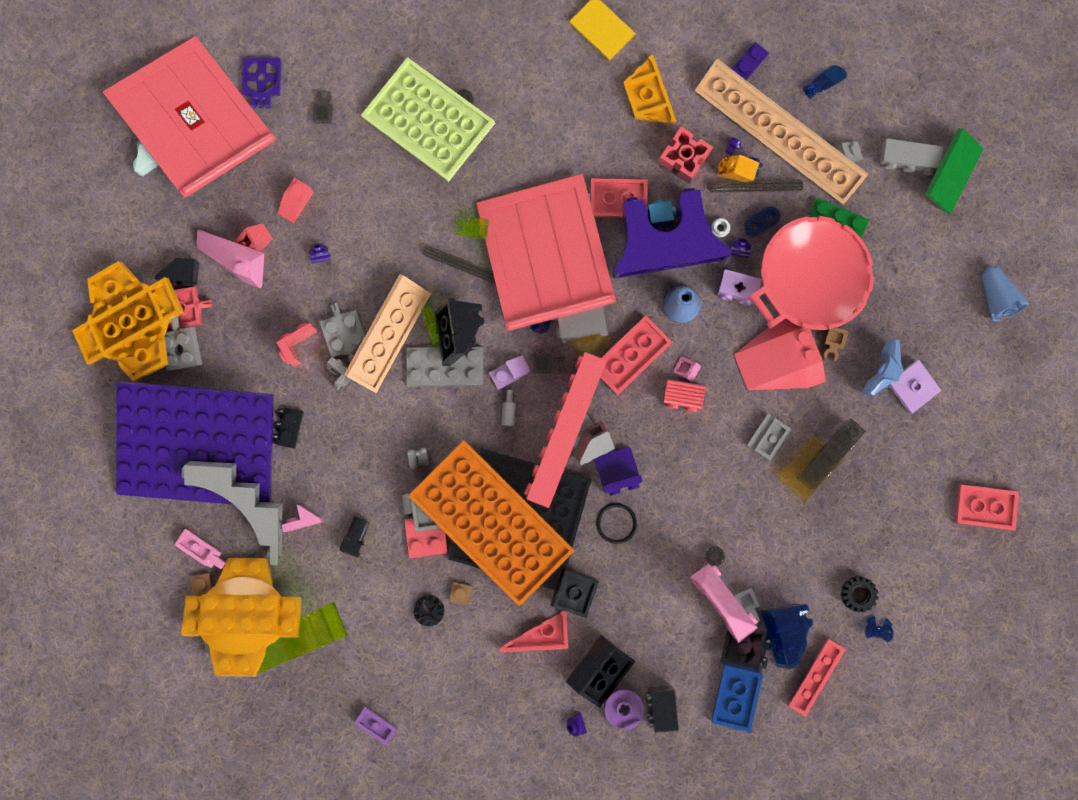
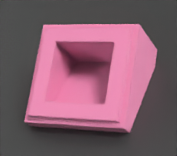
M681 356L672 373L692 383L701 366L697 362Z

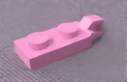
M184 529L174 544L204 566L212 568L215 565L223 569L226 561L219 557L221 552L188 529Z

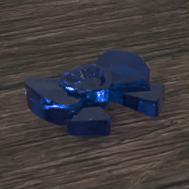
M875 616L867 619L866 622L868 624L865 627L867 639L876 637L882 638L886 642L892 640L894 631L891 627L892 623L887 618L883 626L877 627Z

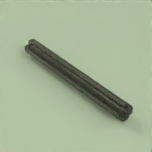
M803 180L716 181L709 184L711 193L801 191L803 189Z
M427 245L423 249L422 254L428 258L496 284L493 271Z

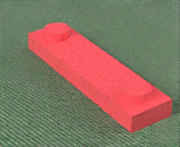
M827 638L788 706L806 717L846 649Z

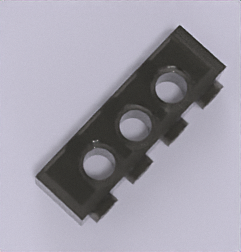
M852 418L845 420L796 478L808 489L815 490L866 431Z

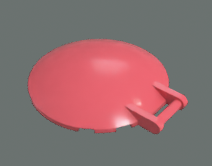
M803 217L786 224L771 238L763 254L761 265L763 287L748 297L751 302H754L768 324L766 325L769 329L784 319L807 329H832L851 321L863 310L873 289V262L865 243L850 227L828 217ZM762 294L766 295L779 314L775 319L759 296Z

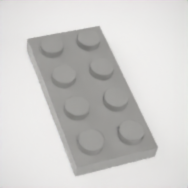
M440 347L407 348V386L483 385V347H472L466 356H462L450 366H442Z

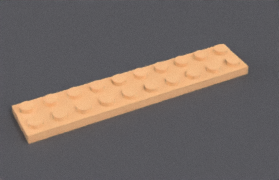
M719 59L715 60L695 89V92L843 205L868 176L866 171Z

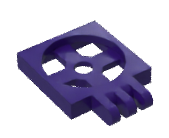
M243 58L242 95L251 96V108H256V101H259V108H263L264 101H266V108H271V96H280L281 59ZM255 63L259 64L256 74H248L250 66ZM266 64H272L276 68L277 74H268L266 72ZM261 74L266 76L264 81L259 80ZM247 82H257L258 92L252 90L247 85ZM268 82H276L270 90L266 91V84Z

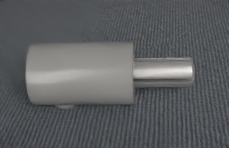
M507 390L506 402L502 403L501 426L514 427L516 423V403H513V390Z

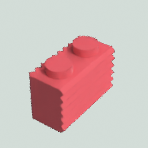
M667 380L663 404H667V408L678 409V406L686 407L685 411L697 413V410H701L703 407L706 386Z

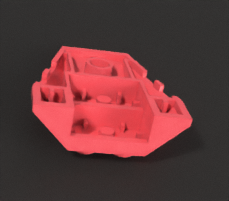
M784 319L771 329L769 327L734 354L747 390L803 389L826 382L823 361L811 330L800 327L787 319Z

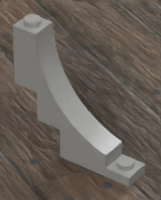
M189 461L182 468L184 485L208 489L233 503L251 524L259 545L269 546L267 558H270V565H278L282 560V503L259 502L260 483L236 482V463Z

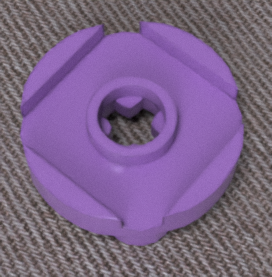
M620 689L610 694L604 708L608 722L622 730L636 727L644 713V705L640 697L633 691ZM622 704L630 707L626 715L623 712L619 713Z

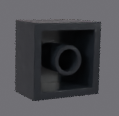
M672 686L649 687V692L645 693L646 705L650 707V712L647 713L649 727H652L655 733L679 731L675 689Z

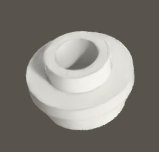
M719 218L712 223L711 230L716 237H725L730 231V224L727 220ZM722 225L724 227V230L719 231L717 229V226Z

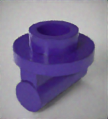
M743 238L733 241L731 255L749 258L751 244Z
M323 244L313 245L312 249L309 250L312 264L331 260L328 247Z
M581 713L568 718L566 728L572 736L577 737L587 733Z

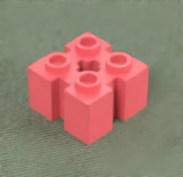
M680 127L672 140L671 146L668 145L661 155L658 164L670 172L673 168L679 171L677 176L690 184L698 173L700 165H703L710 155L713 147L701 139L698 142L694 141V134ZM686 153L688 154V158H685L682 155H685Z

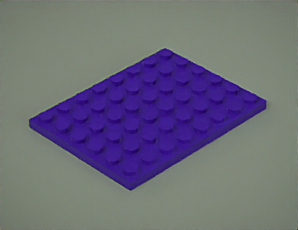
M118 381L116 383V495L234 505L213 491L202 487L184 485L182 468L189 461L236 463V482L260 483L259 502L271 503L274 394Z

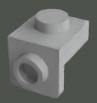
M858 141L841 143L834 147L853 162L863 159Z
M332 357L327 362V369L338 377L334 386L338 391L340 387L344 388L349 383L350 378L344 376L347 370L345 363Z

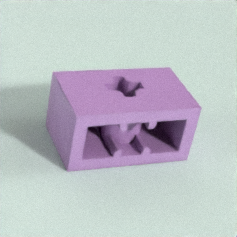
M725 269L722 273L717 294L721 295V298L724 300L732 301L733 298L740 300V304L750 306L754 302H751L748 297L760 289L762 279ZM737 285H741V289H743L740 293L735 288Z

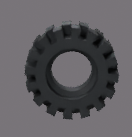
M852 577L841 588L842 602L852 611L867 612V610L873 609L872 606L877 604L876 600L879 598L877 593L879 592L875 588L876 585L870 579ZM856 587H863L866 591V598L862 602H857L853 599L852 592Z

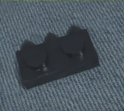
M286 407L277 409L274 412L282 420L273 423V428L279 431L273 434V443L295 449L304 412Z

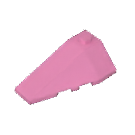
M202 230L197 231V249L244 283L258 288L262 287L263 252Z

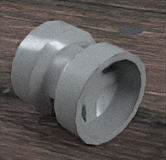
M427 447L421 448L419 451L414 449L408 450L410 469H416L418 466H430Z

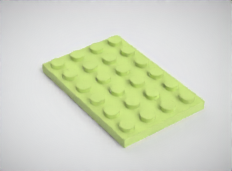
M408 57L361 114L363 119L448 182L495 124L493 119Z

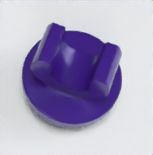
M735 137L726 139L730 142V145L725 152L730 156L733 155L737 147L741 150L743 149L740 146L742 142Z

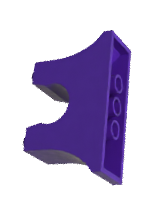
M687 188L679 195L676 205L678 227L670 232H660L651 226L648 220V209L643 199L638 200V197L626 199L627 202L623 203L625 248L621 260L614 267V279L723 261L731 255L730 247L723 244L708 225L700 190Z

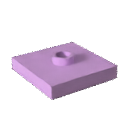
M916 360L903 370L899 381L889 384L909 414L914 413L941 391L920 360Z

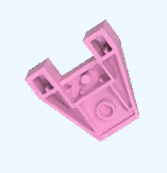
M708 563L693 574L690 579L702 595L705 594L726 622V628L739 643L757 629L755 624L758 622L751 613H746L719 576L722 574L715 565L711 567Z

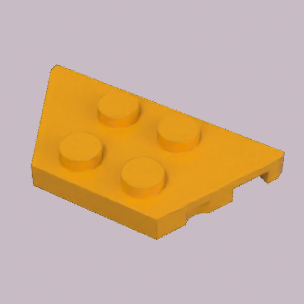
M650 55L648 60L623 82L634 118L676 124L677 121L654 56Z

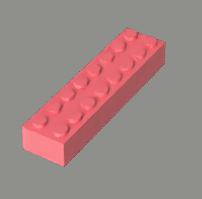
M586 352L583 357L579 355L575 365L577 373L576 375H571L568 383L570 391L569 393L565 392L561 400V405H563L562 411H557L554 418L556 426L554 429L550 428L546 438L549 441L548 446H543L540 453L541 464L540 466H535L532 477H535L533 484L529 483L526 488L525 495H527V500L547 508L550 507L607 360Z

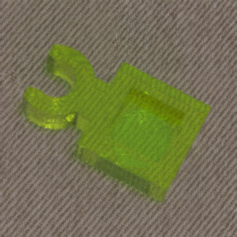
M469 218L468 223L461 220L457 221V224L462 225L463 229L456 231V234L461 236L467 235L468 238L487 239L489 220Z

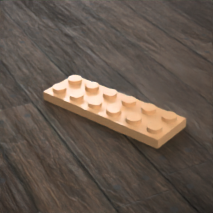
M399 274L344 376L377 393L431 293L407 277Z

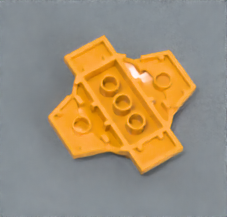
M120 261L88 278L90 303H93L94 309L92 314L88 315L86 323L72 330L86 364L91 365L104 357L117 360L120 368L133 382H137L168 365L165 333L168 324L172 322L171 319L184 313L169 278L164 277L152 285L141 283L124 263Z
M228 558L216 586L206 594H202V596H186L181 635L201 636L205 643L209 645L214 674L216 676L256 677L265 657L267 646L272 642L275 643L279 637L299 638L302 598L282 597L273 588L269 562L266 558Z

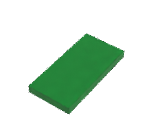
M958 128L925 193L930 200L947 214L952 213L984 150L964 128Z

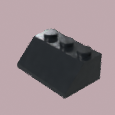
M601 635L565 682L579 695L600 708L635 663V660Z

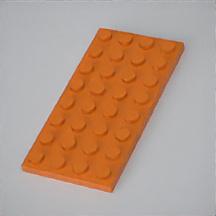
M464 440L408 495L519 607L575 551Z

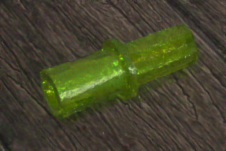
M430 306L421 309L426 324L424 328L427 329L431 345L439 343L436 320Z

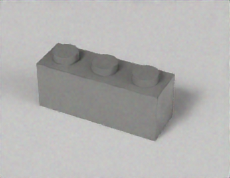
M887 138L882 143L880 165L885 166L884 168L894 170L897 167L903 168L904 172L912 173L916 170L922 171L924 175H933L942 161L943 147Z

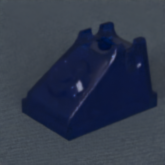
M792 604L760 610L766 631L769 634V638L772 639L771 649L776 666L785 669L796 668L806 650L809 629L813 626L812 618L806 617V613L810 611L808 605Z

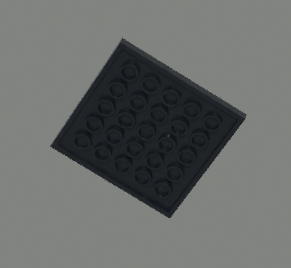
M480 448L478 455L573 548L592 479L563 471L550 507L547 508L527 500V495H525L528 484H533L535 477H532L534 468L539 464ZM453 541L448 560L481 569ZM570 556L540 585L541 587L552 590L556 589L562 569H567Z

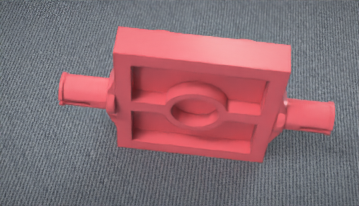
M197 287L174 290L184 311L178 317L180 329L203 325L202 309L213 307V304H211L212 300L200 301ZM171 323L168 324L167 331L172 330Z

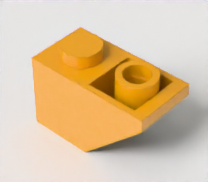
M742 155L723 158L718 165V176L741 182L754 181L759 162Z

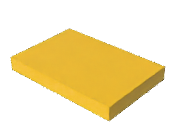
M590 0L569 21V24L609 61L635 36V32L601 0Z

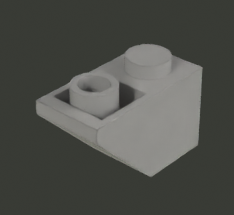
M602 422L584 430L573 452L580 465L588 463L615 449L610 434Z

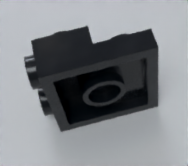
M756 629L738 643L729 630H727L720 662L726 665L741 667L742 670L761 673L762 669L767 667L768 657H765L766 650L771 649L772 639L769 638L767 631Z

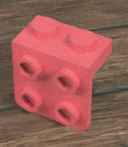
M311 323L299 325L296 328L297 331L282 335L280 340L276 342L281 350L278 352L280 357L288 365L291 364L295 367L301 363L292 346L318 332Z

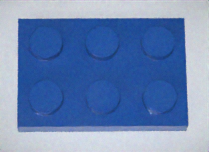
M724 664L711 723L751 732L763 674Z

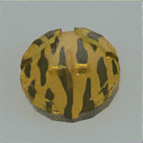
M599 333L573 338L572 345L578 357L579 355L583 357L586 352L602 358L609 350L610 338L609 335L601 336Z

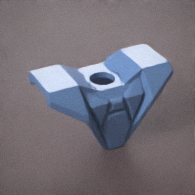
M899 340L886 341L881 352V365L877 374L867 381L862 391L863 396L869 394L874 396L883 388H891L889 386L890 383L899 381L904 370L901 364Z

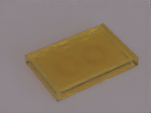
M814 434L780 470L776 477L803 502H806L844 460L821 438Z

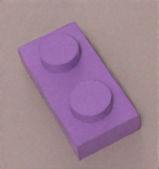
M366 706L354 723L385 746L398 729Z

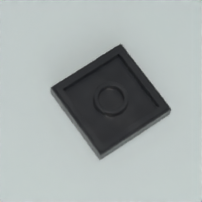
M562 569L550 606L587 618L599 581Z

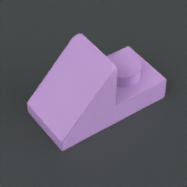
M523 355L506 361V364L491 371L489 374L499 390L532 371Z

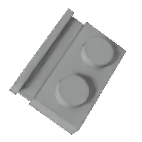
M767 414L746 446L768 461H771L791 431V428L770 414Z

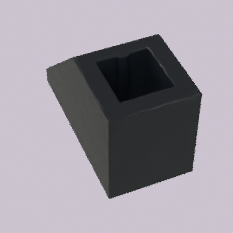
M175 258L155 275V280L159 281L165 277L169 278L172 286L173 281L179 283L181 287L189 288L192 287V284L197 285L199 262L195 259Z

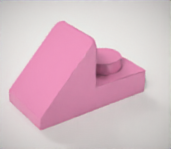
M297 504L300 520H298V517L287 519V523L282 524L283 532H289L323 523L324 520L302 505Z

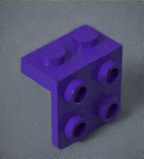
M630 447L618 449L594 459L605 494L609 493L610 496L621 493L620 489L628 487V490L639 488V483L643 482L641 475L638 473Z

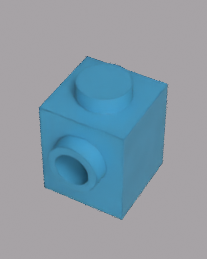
M658 200L655 201V204L648 205L649 222L652 227L673 224L674 218L677 215L675 206L672 207L671 201Z

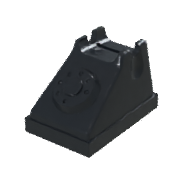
M448 298L434 312L442 366L454 364L462 356H466L472 349L476 341L475 335L479 327L484 324V317L479 316V311H483L481 304L456 301L455 298Z

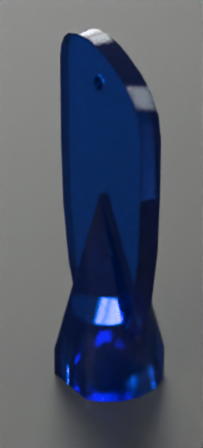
M833 65L818 75L811 84L804 86L803 91L811 99L817 93L823 92L845 79L847 72L842 67Z

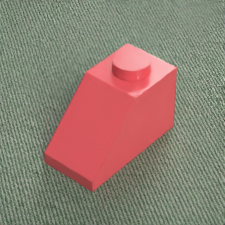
M294 177L284 192L277 214L294 224L313 195V190Z
M261 223L245 228L234 242L260 251L273 238L265 225Z

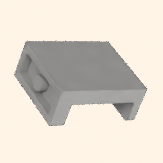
M603 306L555 319L559 323V327H556L557 337L561 338L563 343H567L568 339L599 333L601 336L608 335Z

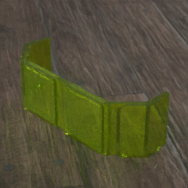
M335 602L300 617L299 638L279 637L275 643L272 642L267 646L265 657L257 675L348 636Z

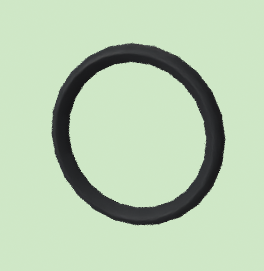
M619 503L610 504L600 511L596 522L597 530L605 541L612 544H622L630 540L635 534L637 519L634 512L628 506ZM610 508H623L630 513L633 519V529L624 539L612 540L602 532L601 518Z

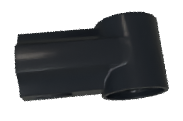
M354 516L339 551L358 558L360 556V548L364 545L363 540L370 522Z

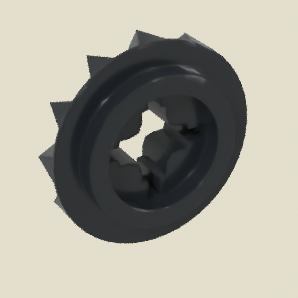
M426 595L417 600L414 605L413 614L416 621L421 625L431 627L442 620L445 611L444 605L439 598ZM434 605L436 606L432 611L433 616L435 618H433L429 614L422 616L426 611L424 608L425 606H427L428 608H430L431 606L433 607Z

